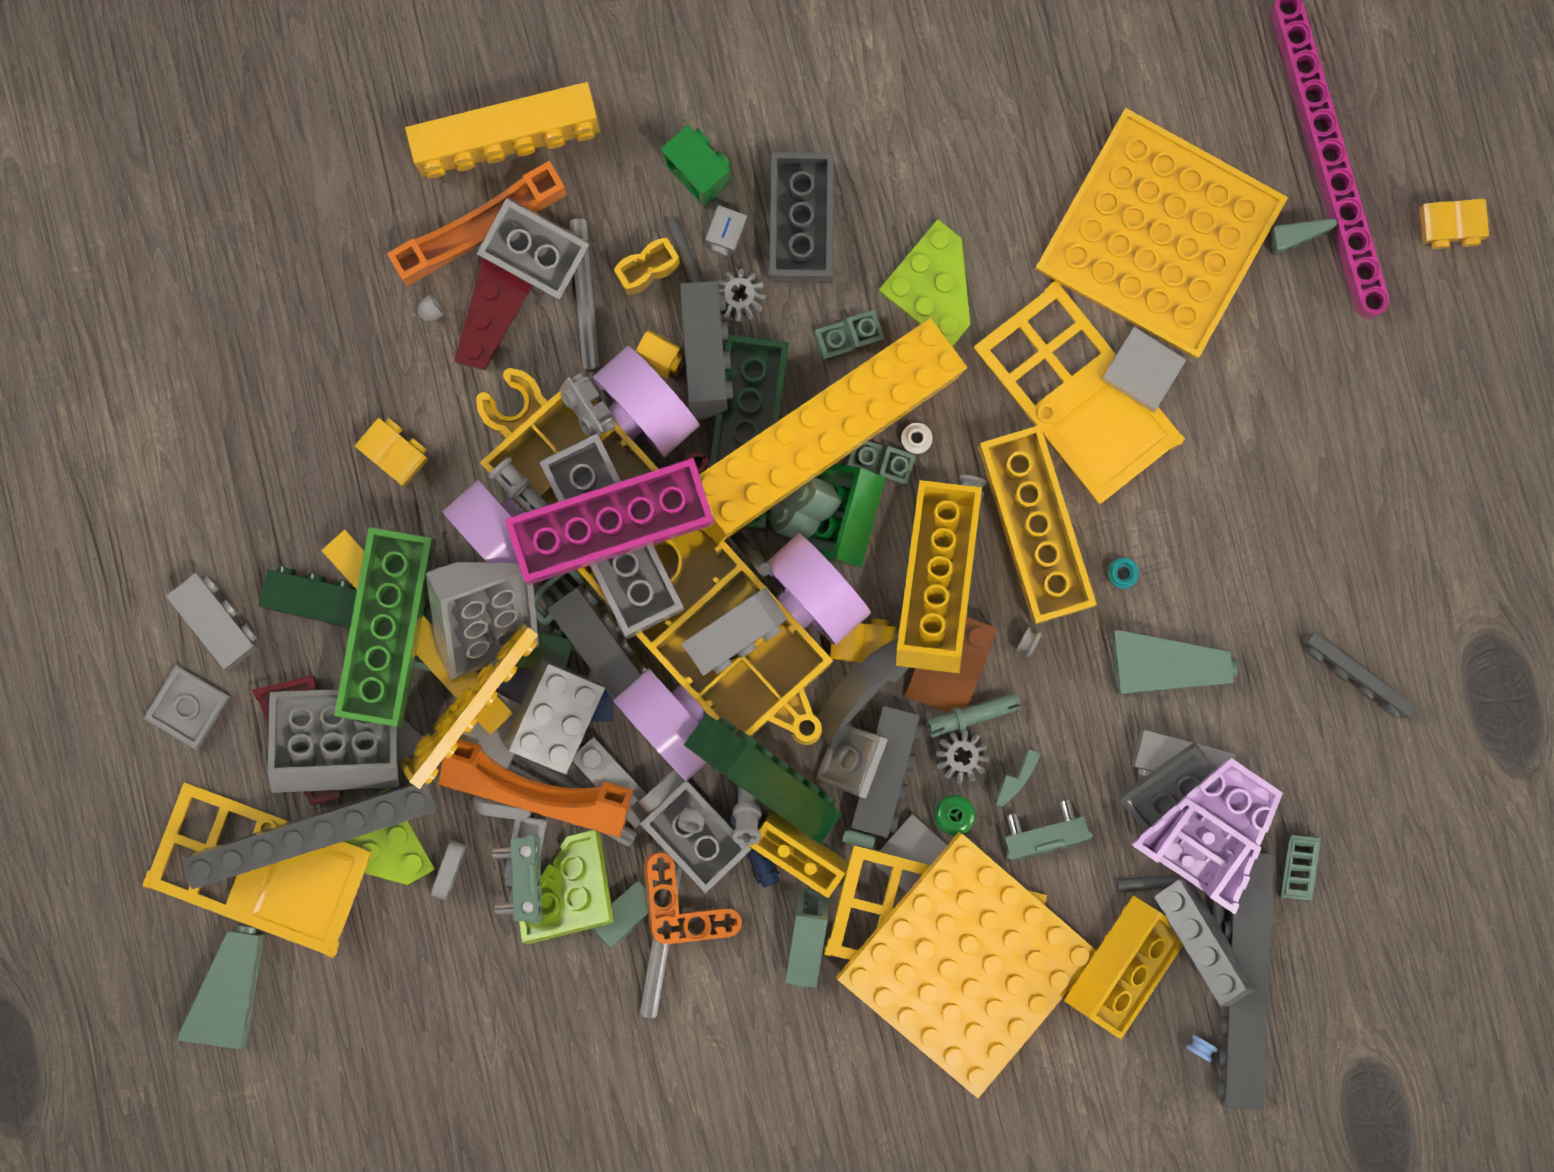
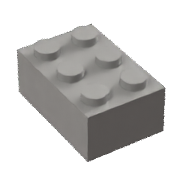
M507 197L482 242L477 255L560 300L590 242Z
M541 657L503 741V745L512 753L566 775L605 687L596 680Z
M688 781L681 784L640 823L704 893L712 888L752 849L749 845H741L734 842L732 839L734 829ZM691 806L692 810H695L696 807H699L703 811L705 822L701 832L690 833L679 828L678 821L684 808Z

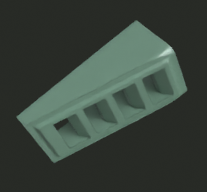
M1331 218L1275 226L1269 233L1272 254L1278 255L1329 233L1337 226L1336 219Z
M577 570L568 572L579 585L583 583L586 588L590 586ZM567 573L550 578L534 594L536 618L545 627L554 618L545 611L537 600L541 598L550 607L555 601L546 593L549 589L558 599L566 595L556 584L558 581L569 592L573 590L576 586L566 576Z
M1295 835L1285 836L1280 897L1312 901L1321 838ZM1295 845L1309 847V853L1294 852ZM1293 858L1308 859V866L1292 864ZM1291 870L1307 872V877H1291ZM1289 883L1306 884L1305 891L1289 889Z

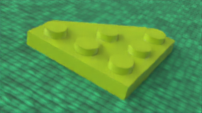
M937 219L882 285L879 293L918 325L931 318L952 347L970 327L962 238Z
M387 788V789L383 790L382 792H385V791H388V790H392V789H391V788ZM410 821L344 841L372 852L365 874L410 885L436 870Z
M591 830L565 838L559 847L561 851L552 865L548 864L541 875L542 922L532 924L530 921H519L522 943L531 944L614 923L599 831Z

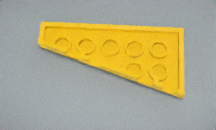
M523 623L501 647L496 655L498 660L496 664L485 665L478 673L477 685L473 689L467 686L434 724L433 729L435 732L433 735H423L416 743L414 756L411 759L405 756L400 761L399 765L409 782L420 789L424 783L428 785L433 781L439 771L436 768L443 758L449 759L458 747L456 741L463 732L467 734L473 729L478 721L476 715L483 706L488 708L497 697L498 692H496V689L503 681L508 682L517 670L515 665L522 656L527 657L533 651L537 644L535 639L538 634Z

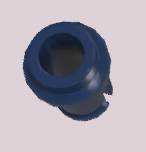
M755 850L747 854L759 878L757 883H761L763 889L780 881L778 876L780 872L775 870L771 860Z

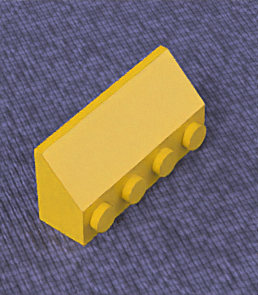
M1133 895L1129 903L1123 908L1121 915L1111 930L1106 934L1104 941L1094 956L1088 961L1086 968L1076 983L1071 987L1064 1002L1119 1039H1122L1183 947L1167 917Z

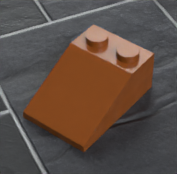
M966 617L960 672L951 673L915 668L904 697L948 713L955 707L960 709L968 707L998 628Z

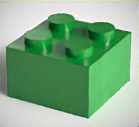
M688 124L660 149L662 161L705 208L731 184L732 171L729 168L731 163L721 151L715 153L708 145L710 140L699 128L694 131Z

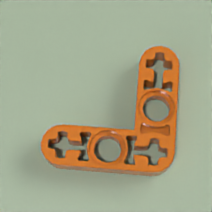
M663 852L651 853L646 858L644 872L649 929L654 940L662 944H675L732 937L740 931L742 927L741 916L737 911L730 908L679 913L674 860L670 855ZM657 858L667 863V868L662 869V879H669V884L658 883L653 885L652 880L659 881L658 871L652 870V864L657 863ZM660 889L668 890L671 896L670 902L663 907L657 906L654 901V895ZM725 914L729 918L734 919V924L729 925V930L726 931L723 926H712L714 933H710L711 922L708 917L709 915H712L713 921L724 920ZM694 917H700L704 922V929L697 935L691 934L688 930V923ZM682 918L680 927L683 937H679L680 931L678 930L669 931L666 938H664L663 934L657 932V929L663 926V921H666L670 926H678V919Z

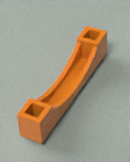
M547 161L523 175V178L472 212L431 233L407 241L388 252L387 255L402 281L408 287L481 245L507 197L537 213L568 194L551 162Z
M461 739L456 741L458 747L449 759L443 758L438 785L596 830L604 834L621 837L628 818L634 793L633 789L605 781L602 786L593 788H566L540 783L520 776L501 766L482 751V745Z

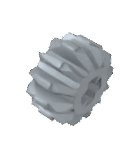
M743 269L738 270V278H734L733 273L727 271L728 283L723 279L717 280L718 286L723 289L719 290V292L725 291L727 308L723 313V317L728 319L732 312H734L735 322H740L741 313H745L746 318L752 320L753 315L750 309L760 313L762 306L756 301L762 302L766 300V295L758 292L764 288L763 282L752 284L756 278V274L753 272L745 279ZM739 289L744 290L746 299L742 301L740 298V302L734 301L733 292L737 290L739 293Z
M967 730L961 732V741H958L954 731L950 732L949 736L953 744L941 739L939 743L947 751L935 752V756L945 757L946 761L937 764V768L950 767L945 773L944 777L946 779L952 777L956 771L957 783H962L963 772H966L968 780L972 782L975 780L972 769L980 774L985 772L983 767L977 763L978 761H989V757L979 756L978 752L986 750L987 745L982 744L976 748L974 744L979 740L980 736L975 734L970 742H968ZM958 748H961L963 752L968 751L970 753V758L966 759L969 762L965 766L962 762H955L954 755H958L955 752Z

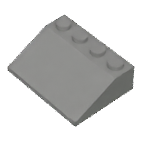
M455 562L426 573L437 654L451 680L480 670L485 665L496 664L498 661L496 659L498 651L523 623L538 634L533 584L527 585L524 582L519 563ZM538 636L535 639V641H537V644L534 649L539 647Z
M339 689L270 692L268 778L271 792L399 787L398 727L334 716Z

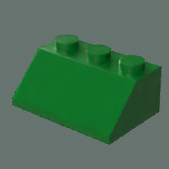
M834 464L815 478L833 485L841 499V503L828 519L820 522L815 533L807 540L828 561L862 568L886 478L863 468Z

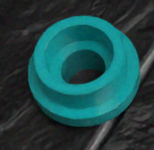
M1118 558L1108 568V579L1113 586L1127 589L1133 586L1139 578L1138 566L1129 558ZM1119 568L1127 569L1128 577L1126 579L1118 577L1117 571Z

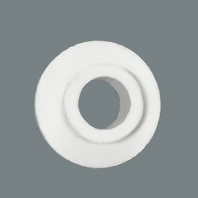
M912 423L902 432V445L912 454L924 453L932 444V433L926 425ZM920 433L923 441L916 444L911 440V435Z

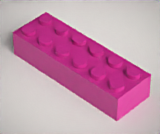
M694 458L505 519L521 573L527 585L715 525Z

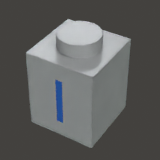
M718 205L705 239L706 246L710 247L709 251L721 257H727L728 254L735 256L748 222L747 215Z

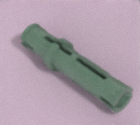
M1013 691L965 708L955 707L949 713L926 719V724L929 725L927 729L931 738L955 730L962 732L968 726L1020 711L1021 706L1017 705L1020 703L1017 693Z

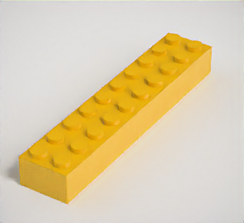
M929 318L699 475L715 525L705 529L717 545L959 378L968 367L933 320Z

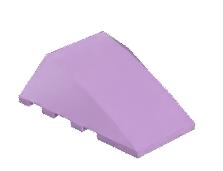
M1229 757L1131 845L1156 862H1161L1236 915L1239 899L1243 889H1246L1253 863L1259 856L1261 851L1260 845L1265 833H1268L1283 792Z

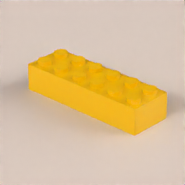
M588 82L405 127L413 162L422 177L427 176L428 179L444 176L445 171L456 168L457 171H467L473 169L476 163L487 161L488 164L499 163L505 160V156L516 153L517 156H527L533 154L536 148L547 146L548 149L559 148L565 145V141L576 138L577 141H587L593 139L596 133L601 132Z
M1041 425L980 443L978 450L1033 625L1096 606L1095 597Z
M919 481L897 644L896 666L951 673L960 672L982 487Z

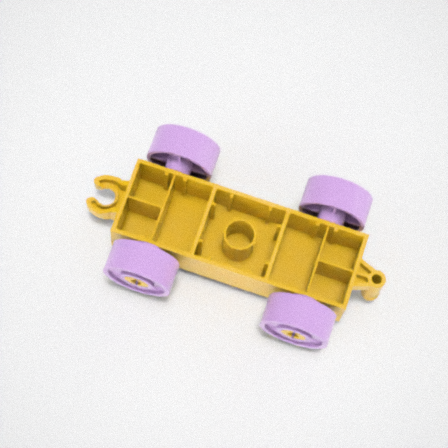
M628 345L592 377L596 385L612 403L608 409L615 417L614 423L616 427L608 433L604 431L599 438L621 481L658 470L656 465L635 444L634 440L641 435L657 453L665 458L700 426L689 409L666 382ZM508 368L504 371L503 377L511 388L517 389L523 394L525 400L524 408L515 416H504L497 410L496 402L489 394L481 392L477 395V410L483 422L495 433L505 437V440L480 463L491 473L504 459L510 457L512 459L511 464L524 477L531 479V487L548 505L557 503L559 501L539 462L591 436L586 435L582 431L578 422V416L572 408H568L563 402L561 390L547 401L543 397V393L534 378L522 370ZM595 399L591 401L593 406L598 404ZM479 480L475 481L442 512L487 563H518L505 519L528 511L517 499L513 501L506 498L500 504ZM705 528L653 544L685 610L636 634V636L680 685L670 692L655 674L648 669L613 700L614 703L685 781L707 763L684 746V743L706 713L717 721L720 716L724 717L750 737L758 732L767 722H771L792 732V737L799 744L811 745L815 743L821 736L822 726L819 719L812 713L804 689L832 664L833 660L808 634L805 628L812 623L836 646L871 614V611L860 596L833 565L804 536L798 533L767 561L771 567L770 577L783 591L777 597L769 591L787 618L778 626L781 632L766 642L762 637L753 642L757 648L742 658L737 653L731 660L733 664L720 673L716 674L714 670H711L703 676L682 643L766 586L725 541L717 545ZM591 566L577 569L609 605Z

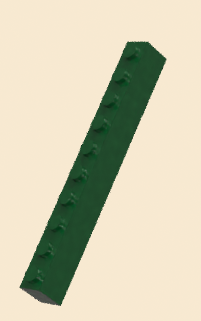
M278 566L277 571L267 569L258 606L341 627H351L357 590H355L356 588L350 582L338 580L337 585L325 583L326 577L308 573L307 578L295 576L296 570L282 566ZM429 601L428 607H424L423 615L433 625ZM551 630L550 635L538 632L539 647L533 649L527 657L522 656L515 665L536 671L542 657L569 669L574 646L564 632Z

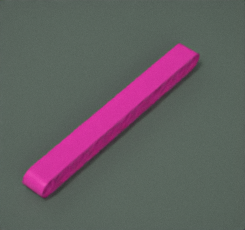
M1276 0L1270 10L1271 20L1329 219L1334 218L1337 221V226L1333 229L1354 306L1362 318L1373 319L1388 307L1389 295L1302 0ZM1280 4H1289L1293 9V14H1284L1280 9ZM1297 33L1301 37L1302 43H1292L1288 38V34ZM1297 62L1307 63L1310 67V72L1302 73L1299 71ZM1305 92H1315L1319 97V102L1313 103L1307 100ZM1321 120L1326 123L1327 131H1318L1314 126V121ZM1324 149L1332 150L1336 155V161H1327L1323 157L1322 151ZM1331 179H1340L1344 184V191L1335 190L1331 185ZM1340 208L1349 209L1353 214V219L1351 221L1344 220L1340 215ZM1349 237H1355L1360 240L1361 250H1354L1349 246ZM1362 266L1368 269L1370 279H1361L1357 274V267ZM1366 296H1372L1377 299L1379 304L1377 310L1370 309L1366 305Z

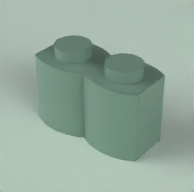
M814 478L774 505L768 514V519L776 533L791 539L800 533L808 539L815 533L820 522L828 519L837 510L841 499L833 485Z

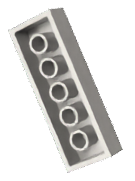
M598 433L539 462L559 502L621 482ZM653 545L590 565L627 639L685 610Z

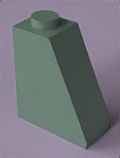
M800 887L785 983L792 984L798 988L817 987L828 921L830 897L827 898L814 889Z

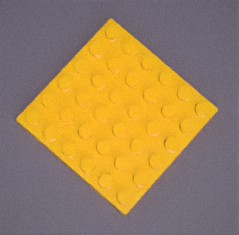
M1125 108L1035 270L1180 351L1198 359L1288 197Z
M958 832L836 978L969 1092L979 1098L1076 983L1086 968L1088 961L1097 950L967 837Z

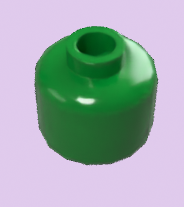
M949 795L942 798L934 810V820L937 827L943 833L952 836L957 835L958 832L962 834L968 832L973 827L976 819L973 804L967 798L960 795ZM953 809H958L956 813H950ZM961 812V815H962V816H961V819L959 820L958 814ZM950 816H953L956 821H952Z

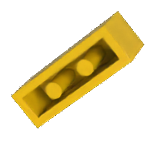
M770 811L758 829L761 832V840L754 845H749V847L827 898L830 897L846 874L847 860L823 844L817 843L773 811Z

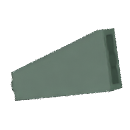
M1121 630L1111 633L1117 695L1226 685L1234 683L1233 677L1238 675L1237 661L1235 658H1231L1230 651Z
M238 925L237 930L227 931L179 1032L178 1041L238 1050L247 1047L265 934L256 933L257 928Z

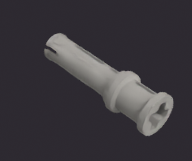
M510 457L504 459L488 475L491 480L495 479L508 492L507 497L510 500L515 501L517 499L528 512L548 506L531 487V479L524 477L511 464L512 459Z
M738 786V804L733 808L736 829L733 831L732 839L737 844L754 845L761 840V832L758 830V819L761 817V809L757 804V799Z

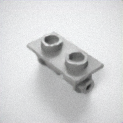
M579 373L572 379L568 377L560 387L562 400L568 408L574 410L579 418V425L586 435L593 436L598 433L600 437L604 431L608 433L616 427L614 423L615 417L604 401L594 406L592 405L591 401L598 398L599 393L588 376L584 377L582 373Z

